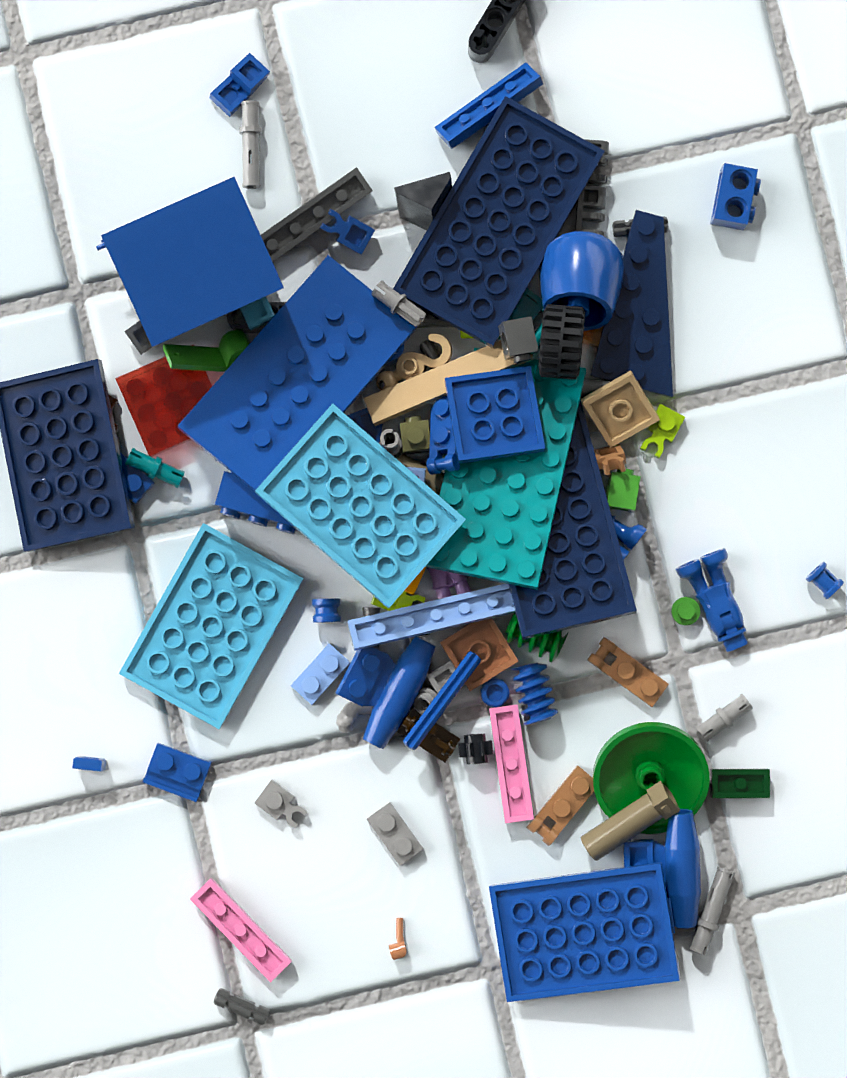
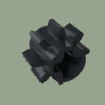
M485 733L464 735V743H458L459 757H466V764L487 763V755H493L492 740L486 741Z

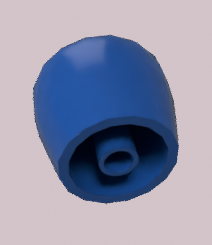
M585 231L562 234L554 239L547 246L540 265L543 310L547 304L583 307L585 312L584 331L598 329L608 324L613 316L624 277L623 255L617 246L600 234Z

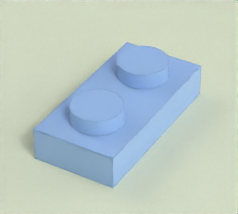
M329 643L293 682L291 687L313 705L351 662Z

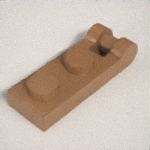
M603 637L599 642L601 646L595 654L591 653L587 661L650 707H653L669 684L617 647L613 642ZM609 653L616 656L611 665L604 662Z
M577 765L526 828L532 833L536 831L543 837L542 841L550 846L594 792L593 778ZM547 816L556 822L551 829L543 823Z

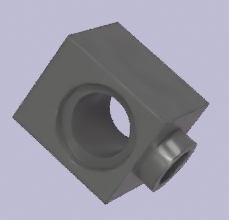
M532 317L503 321L498 326L505 360L513 359L514 363L531 360L530 355L538 351Z

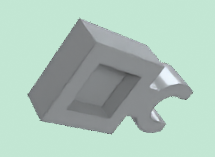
M273 779L254 802L276 820L279 819L281 814L285 815L287 823L294 828H297L299 824L293 820V813L298 811L304 816L308 813L303 806H293L290 802L295 796Z

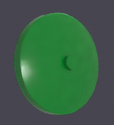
M644 722L626 727L613 735L604 744L595 760L593 768L594 792L601 809L608 818L647 794L646 790L659 781L672 792L679 809L692 810L693 815L699 811L708 793L710 774L702 749L688 733L670 724ZM662 818L642 831L641 834L667 832L668 819Z

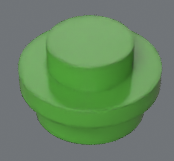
M681 597L673 603L671 614L678 624L691 625L698 620L700 607L693 598Z

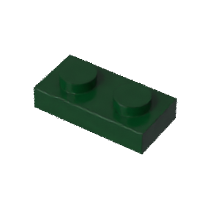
M768 768L710 769L711 798H770V769Z

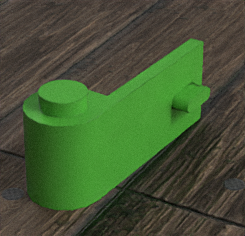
M231 330L222 336L219 347L164 344L163 351L171 369L225 372L250 342L243 331Z

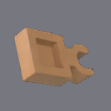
M620 444L611 448L607 446L594 449L599 470L603 469L605 475H610V471L619 469L621 472L626 471L625 453Z

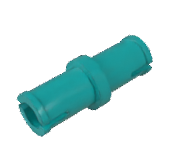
M132 448L125 465L132 466L149 474V478H158L175 486V488H178L185 473L183 470L181 471L162 462V458L157 456L155 459L135 448Z

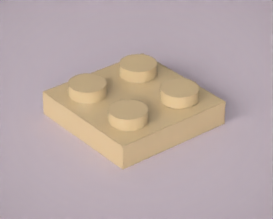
M631 370L581 398L582 404L610 448L660 420L659 415Z

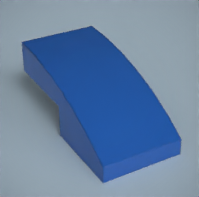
M249 53L230 70V75L210 93L209 98L231 117L242 106L241 102L247 101L265 81L270 71Z

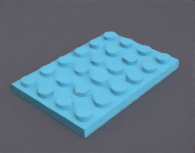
M334 404L326 410L255 490L259 497L387 608H390L466 520Z
M203 523L119 674L215 728L221 729L304 578Z

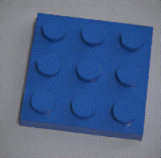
M531 366L445 378L444 382L458 464L545 451Z

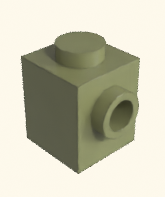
M422 416L405 418V423H400L403 454L430 452L428 420H422Z

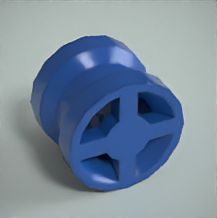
M339 598L312 599V605L315 607L313 623L341 622V615L338 614V607L341 605Z

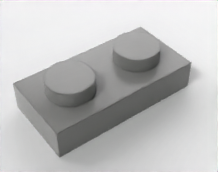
M388 802L367 818L369 824L400 866L423 850L422 845L391 802Z

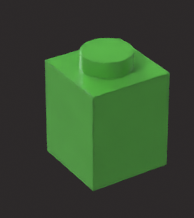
M617 469V472L610 473L606 493L610 509L628 512L635 511L640 476L634 475V470L626 469L625 472H621Z

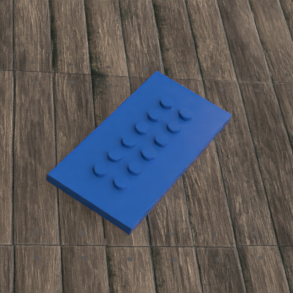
M328 255L179 423L178 429L255 491L332 404L345 413L415 332L417 327L397 313L392 314L389 307L371 295L372 290Z

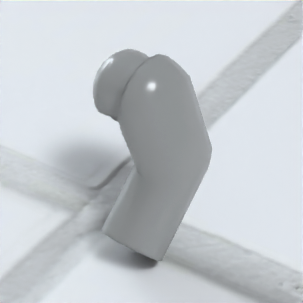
M354 702L347 703L336 719L339 730L343 733L351 732L354 728L353 723L358 715L371 714L373 706L362 707Z

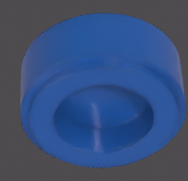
M492 678L483 683L480 696L486 705L499 707L508 700L509 689L504 681Z

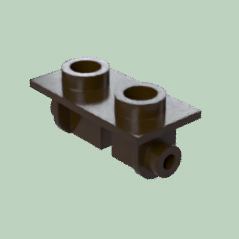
M412 708L397 732L406 737L422 715ZM435 723L419 747L446 763L449 756L455 750L460 738Z

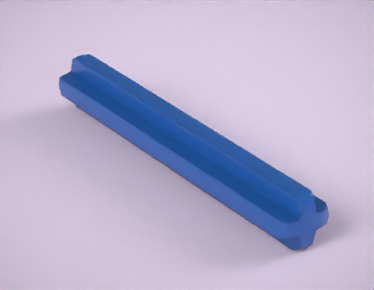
M471 651L467 653L403 740V743L411 750L418 748L481 662L478 655Z

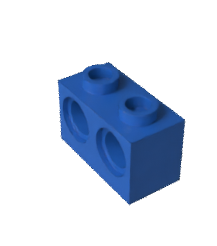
M728 163L723 164L719 173L710 221L711 225L743 231L748 223L753 222L756 207L751 206L753 195H758L761 179L756 178L758 169ZM734 178L742 179L746 184V188L742 190L735 188L732 180ZM731 205L737 206L740 209L741 216L732 217L728 213L727 207Z

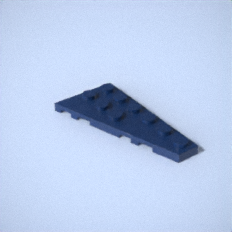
M635 210L623 253L624 277L621 292L612 318L608 324L603 326L590 376L613 381L631 370L643 390L673 398L664 217Z

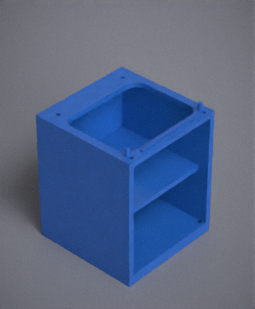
M231 177L102 234V244L96 246L98 251L107 248L152 347L284 288L235 177Z

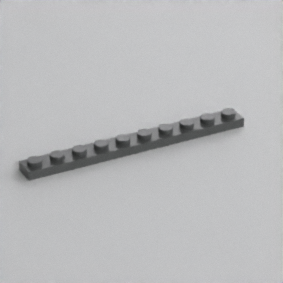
M357 167L261 234L272 262L320 229L322 223L327 224L335 217L328 214L330 208L341 214L373 191ZM140 320L124 331L141 355L152 348Z

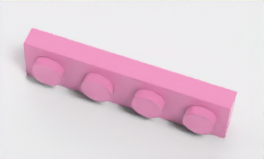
M518 704L489 708L505 823L533 820Z
M212 877L190 898L270 983L292 962L283 950Z

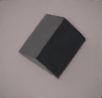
M450 172L394 187L400 218L427 231L452 188Z

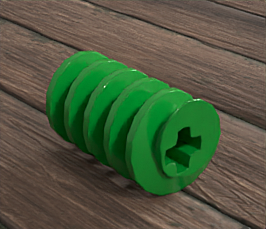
M513 613L505 630V633H508V643L518 638V647L521 648L527 642L529 643V653H532L538 647V657L542 658L548 652L550 653L549 662L551 663L558 657L568 636L567 633L562 637V631L522 640L516 613Z

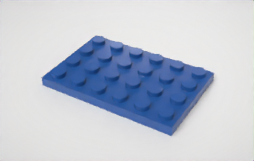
M662 862L489 886L507 1002L676 982L681 979Z

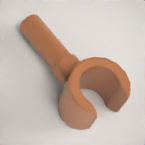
M396 918L397 943L389 945L393 960L403 958L407 953L403 937V918Z

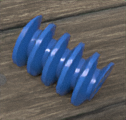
M537 662L511 668V670L520 671V674L515 676L513 681L522 682L523 684L516 689V693L525 694L518 702L519 704L528 705L526 709L521 711V715L530 716L531 718L524 722V725L549 720L558 713L557 709L548 707L555 702V698L546 697L553 690L552 687L543 685V683L550 679V676L540 673L547 668V664Z

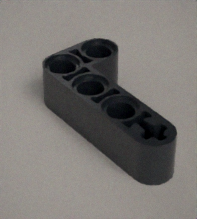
M492 0L468 40V55L474 62L484 63L491 58L525 0H517L514 3H506L504 0ZM492 18H497L503 24L499 27H492L488 24V21ZM484 35H486L485 48L482 47L480 50H477L476 45L480 46L484 40Z

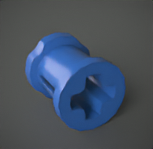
M823 561L806 577V580L808 582L812 581L824 593L823 597L828 599L844 584V581L837 579L826 568L827 564Z

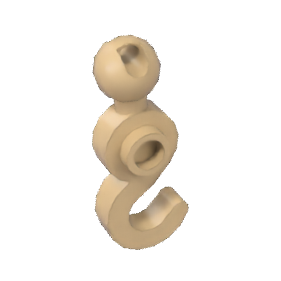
M429 334V341L441 345V356L437 359H431L423 354L406 352L398 358L396 370L393 372L383 371L378 375L376 380L377 387L382 391L398 384V381L401 379L408 380L424 373L426 366L436 368L448 363L453 352L450 341L440 334ZM381 382H384L385 385H384V387L381 389L380 386H379V384H380Z

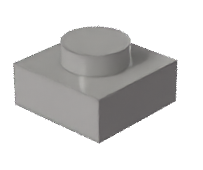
M451 661L427 675L437 694L456 670Z

